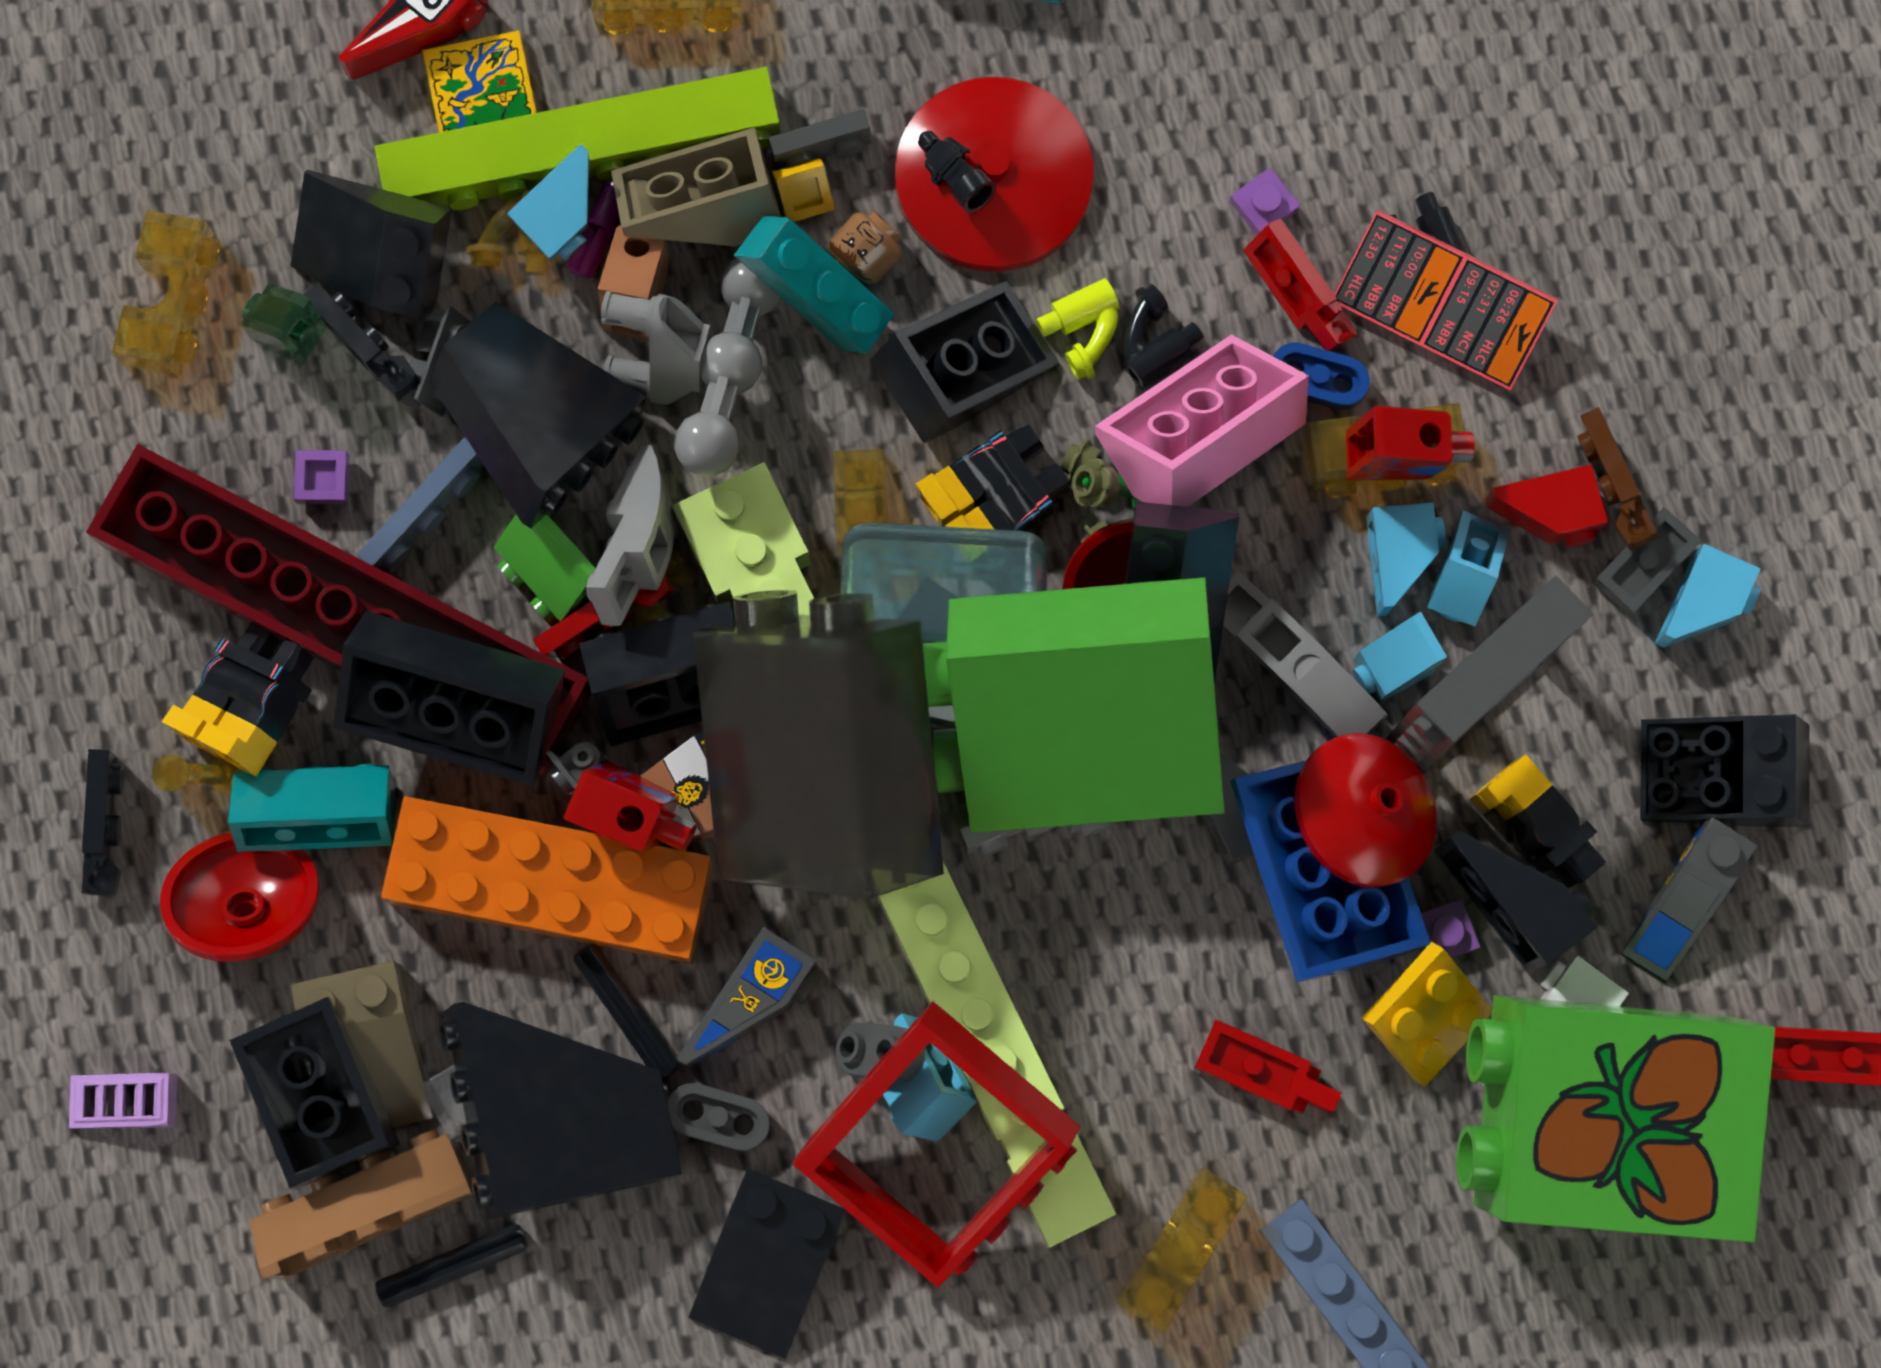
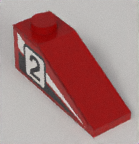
M390 0L338 56V59L345 74L352 80L358 79L423 53L422 50L435 48L451 42L464 30L472 31L485 16V7L488 5L487 0Z

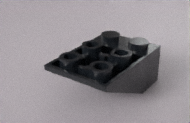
M1796 714L1641 719L1640 820L1701 824L1713 817L1729 826H1809L1810 725Z

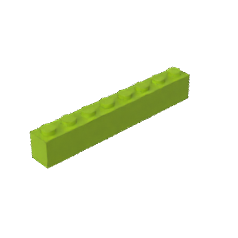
M762 67L374 145L383 190L449 206L453 210H465L477 206L480 199L499 196L502 200H515L526 196L528 190L535 188L580 144L589 153V177L597 176L599 180H613L611 170L755 127L762 149L770 146L769 137L781 133L768 68Z

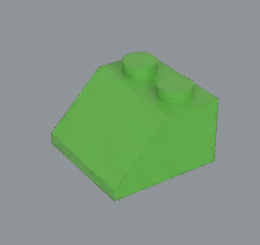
M547 514L531 529L524 525L518 516L515 515L494 545L496 551L504 558L497 567L516 588L524 582L537 595L530 604L549 625H552L557 619L561 621L591 602L587 595L586 586L590 574L596 568Z

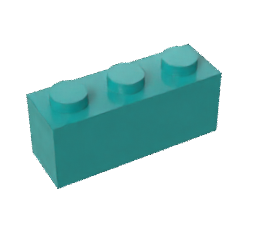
M762 216L734 254L735 258L840 350L867 354L895 315L892 310L789 218Z
M360 764L354 767L324 768L321 766H309L304 769L283 770L262 768L257 777L245 771L233 772L228 825L237 852L392 846L395 828L396 790L390 766Z

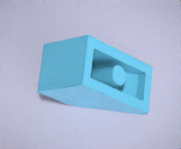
M580 144L507 213L513 223L550 262L559 255L566 261L587 241L582 236V233L588 228V150Z
M1433 502L1373 507L1366 518L1377 617L1388 616L1439 553V548L1445 546L1444 521L1442 517H1435Z
M1463 510L1435 580L1427 608L1437 611L1447 620L1464 622L1475 627L1498 579L1510 529Z
M1703 544L1691 556L1654 644L1665 648L1730 624L1742 612L1748 615L1753 609L1761 591V587L1754 584L1761 568Z
M1419 612L1360 650L1353 660L1357 667L1352 669L1355 680L1369 695L1373 694L1378 704L1431 676L1447 656L1423 614Z
M901 1013L895 1019L894 1026L909 1028L918 1017ZM931 1043L925 1048L924 1062L918 1074L905 1082L895 1081L883 1094L892 1112V1121L902 1134L937 1142L977 1102L961 1068Z

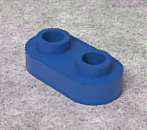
M1302 343L1286 344L1280 347L1273 355V357L1288 365L1298 366L1303 373L1309 375L1308 402L1333 409L1348 410L1357 406L1364 399L1370 384L1368 371L1355 358ZM1338 378L1346 379L1351 385V390L1341 393L1334 388L1333 381Z

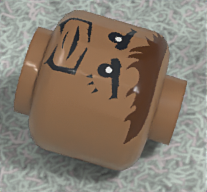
M874 210L869 216L858 212L853 214L830 239L828 248L836 258L835 260L850 274L864 284L872 286L877 284L901 258L902 249L898 242L902 236Z

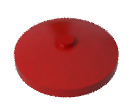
M975 78L952 85L929 99L910 120L902 135L896 155L895 185L897 197L910 228L937 255L949 262L973 270L986 272L1016 270L1035 264L1050 256L1069 240L1080 225L1088 208L1092 192V153L1087 137L1078 120L1060 100L1047 91L1028 82L1012 78ZM933 131L942 141L947 137H951L971 150L970 154H965V161L974 169H981L996 185L993 197L984 207L978 211L967 213L952 197L953 190L946 181L942 180L940 187L932 183L931 174L925 167L926 153L918 145L919 135L922 132Z

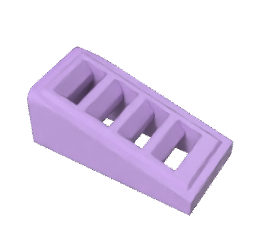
M172 1073L71 1076L69 1128L176 1127L178 1075ZM95 1086L94 1117H84L85 1087ZM106 1086H115L114 1116L105 1117ZM126 1086H135L134 1116H125ZM146 1086H154L153 1115H145Z

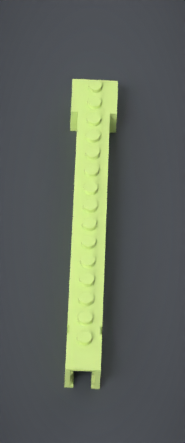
M765 462L672 505L680 529L717 605L733 601L798 735L804 726L814 716L819 714L810 708L798 704L799 688L804 685L824 700L823 682L829 658H834L839 648L800 570L810 565L809 552ZM861 791L857 800L852 805L849 803L842 810L835 813L928 1004L934 1001L1063 1110L1064 1106L926 825L923 829L913 830L894 825L876 812L869 801L867 804H864ZM962 1070L977 1099L976 1103L995 1142L1001 1143L1008 1160L1006 1164L1011 1175H1013L1045 1140ZM1076 1135L1072 1143L1077 1152L1067 1161L1060 1173L1055 1174L1050 1169L1040 1180L1044 1187L1027 1207L1047 1248L1117 1215L1078 1135Z

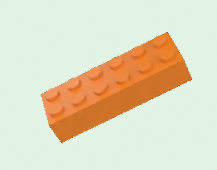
M404 796L381 899L394 906L587 944L594 943L597 946L693 964L714 862L711 856L683 852L662 846H655L642 852L600 834Z

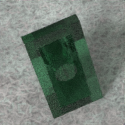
M268 283L262 294L256 293L250 298L242 314L244 320L241 322V326L251 339L299 369L327 330L326 324L309 298L301 293Z

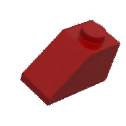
M1592 464L1494 487L1485 499L1487 507L1491 511L1548 544L1565 541L1566 548H1575L1594 542L1596 540L1595 534L1599 533L1608 523Z

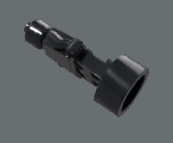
M924 131L919 135L918 145L926 153L925 167L931 174L932 183L940 187L942 185L940 182L942 180L946 181L953 190L952 197L967 213L978 211L984 207L993 197L996 185L981 169H974L965 161V154H970L971 150L951 137H947L942 141L933 131Z

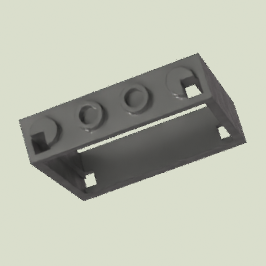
M1556 575L1421 698L1386 739L1398 746L1424 773L1552 656L1593 613Z

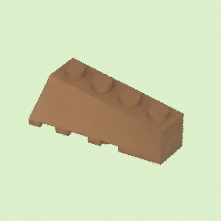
M437 1129L428 1131L409 1140L410 1150L391 1158L389 1151L378 1153L359 1162L362 1171L342 1179L340 1172L333 1173L311 1183L310 1187L313 1193L294 1201L291 1194H286L261 1205L263 1214L251 1219L250 1226L258 1269L262 1279H286L473 1196L472 1178L454 1135L445 1134L440 1136Z

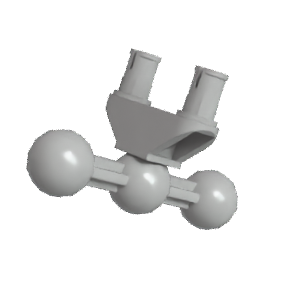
M738 259L732 260L722 274L720 290L730 310L724 331L711 338L710 325L704 324L686 305L675 297L658 294L657 297L653 296L651 300L613 294L607 291L601 307V324L631 328L632 330L645 332V336L649 337V363L608 355L604 366L606 372L639 393L646 394V398L650 399L651 403L661 405L671 404L692 391L700 392L702 382L707 385L700 412L684 419L674 437V450L678 460L687 471L699 476H716L728 470L737 458L740 440L735 427L730 422L737 395L753 387L762 371V358L759 349L752 341L758 318L773 311L781 300L780 296Z

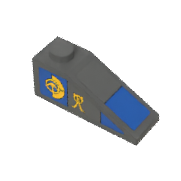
M1713 817L1698 825L1621 952V955L1666 982L1733 887L1757 844Z
M763 927L677 1057V1060L686 1067L691 1068L791 1008L795 1000L804 1004L820 977L814 974L818 966L816 960Z

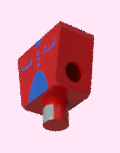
M1374 406L1345 431L1347 480L1431 479L1452 462H1471L1475 451L1473 433L1452 431L1451 416L1446 411Z
M611 761L583 770L563 819L642 852L659 845L661 842L684 852L691 843L697 828L696 822L674 813L679 802L678 795ZM639 810L642 812L644 820L641 818Z

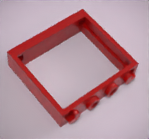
M932 1001L806 1141L792 1165L939 1288L953 1272L959 1276L971 1267L979 1255L975 1249L984 1239L992 1244L999 1238L1011 1222L1007 1215L1016 1205H1019L1024 1210L1033 1202L1044 1187L1040 1180L1050 1169L1055 1174L1060 1173L1064 1169L1067 1161L1077 1152L1072 1143L1079 1131L1080 1125ZM929 1043L941 1051L1045 1140L948 1244L835 1149Z

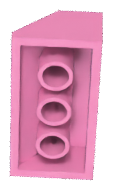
M1231 334L1095 426V435L1133 497L1142 502L1189 507L1306 424L1309 375Z

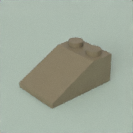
M755 127L611 170L621 227L624 236L739 246L742 245L762 216L781 217L771 175Z
M393 960L290 984L295 1011L323 998L330 997L381 1096L393 1128L434 1119L402 965Z

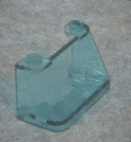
M871 522L860 523L850 528L845 534L842 543L836 654L846 644L859 639L879 641L885 645L888 655L890 639L947 641L949 599L1047 591L1048 562L1045 544L1041 538L1033 533L1013 530Z

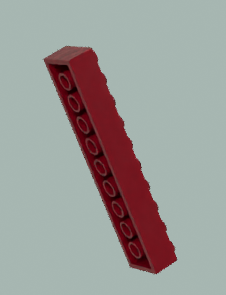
M139 444L136 445L86 531L101 547L249 624L253 623L264 628L282 641L288 639L298 644L314 658L339 671L341 670L344 643L365 611L566 669L558 714L538 775L544 778L547 777L548 770L554 764L546 752L551 750L557 756L559 755L592 695L588 677Z

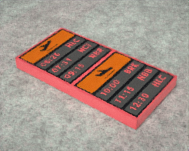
M1378 209L1334 294L1337 298L1336 301L1340 302L1341 307L1510 391L1558 302L1557 298Z

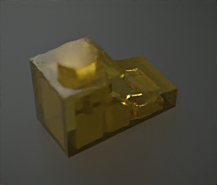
M883 449L833 451L838 553L888 551Z

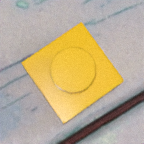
M821 158L773 171L784 217L795 222L835 210L825 167Z

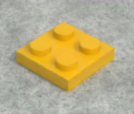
M1431 942L1361 1018L1410 1077L1426 1087L1467 1042L1473 1021L1476 1018L1488 1019L1492 1015V1008L1445 949Z

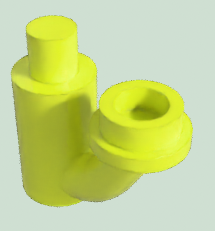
M1106 278L1051 303L1052 312L1036 319L1037 326L1044 337L1060 329L1064 335H1067L1096 321V328L1087 346L1083 348L1080 343L1072 346L1073 350L1065 353L1067 363L1077 380L1084 377L1087 379L1095 377L1093 366L1109 345L1116 331L1118 323L1117 311L1120 309L1116 294Z

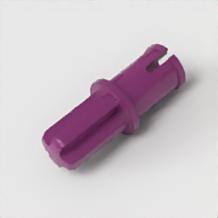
M613 181L603 183L602 190L588 217V228L582 233V236L587 241L566 263L567 268L572 274L584 279H591L594 276L609 243L613 240L616 227L620 222Z

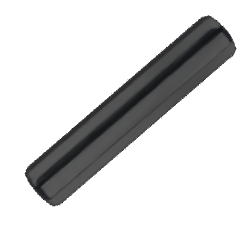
M592 943L578 951L573 957L574 963L646 1066L660 1070L662 1080L669 1077L679 1068V1062L599 947Z
M510 1225L378 1280L375 1283L376 1293L383 1307H392L526 1251L528 1248L527 1238L520 1225Z

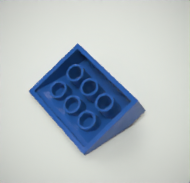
M1305 761L1230 780L1296 983L1356 970L1398 958L1431 943L1409 877L1390 886L1380 888L1361 887L1348 883L1332 874L1312 854L1302 837L1295 812V787Z

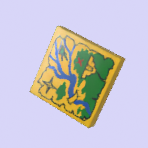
M519 30L422 50L439 132L537 113Z

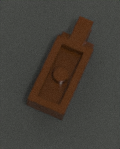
M1595 408L1580 415L1584 433L1577 435V439L1588 463L1598 460L1605 476L1598 478L1597 481L1607 504L1610 507L1618 503L1621 510L1615 523L1616 531L1629 550L1656 540L1658 538L1657 531L1600 408Z

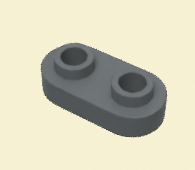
M853 1023L842 1032L836 1045V1058L840 1069L846 1074L864 1078L908 1028L869 1023ZM925 1049L896 1081L905 1082L918 1074L924 1062Z
M689 1083L678 1087L670 1095L667 1102L672 1127L688 1137L737 1151H750L759 1147L769 1134L770 1119L767 1111L760 1103L747 1097L697 1083ZM690 1101H699L703 1105L704 1112L698 1120L691 1121L685 1117L684 1108ZM741 1115H748L754 1121V1128L747 1135H740L734 1129V1122Z

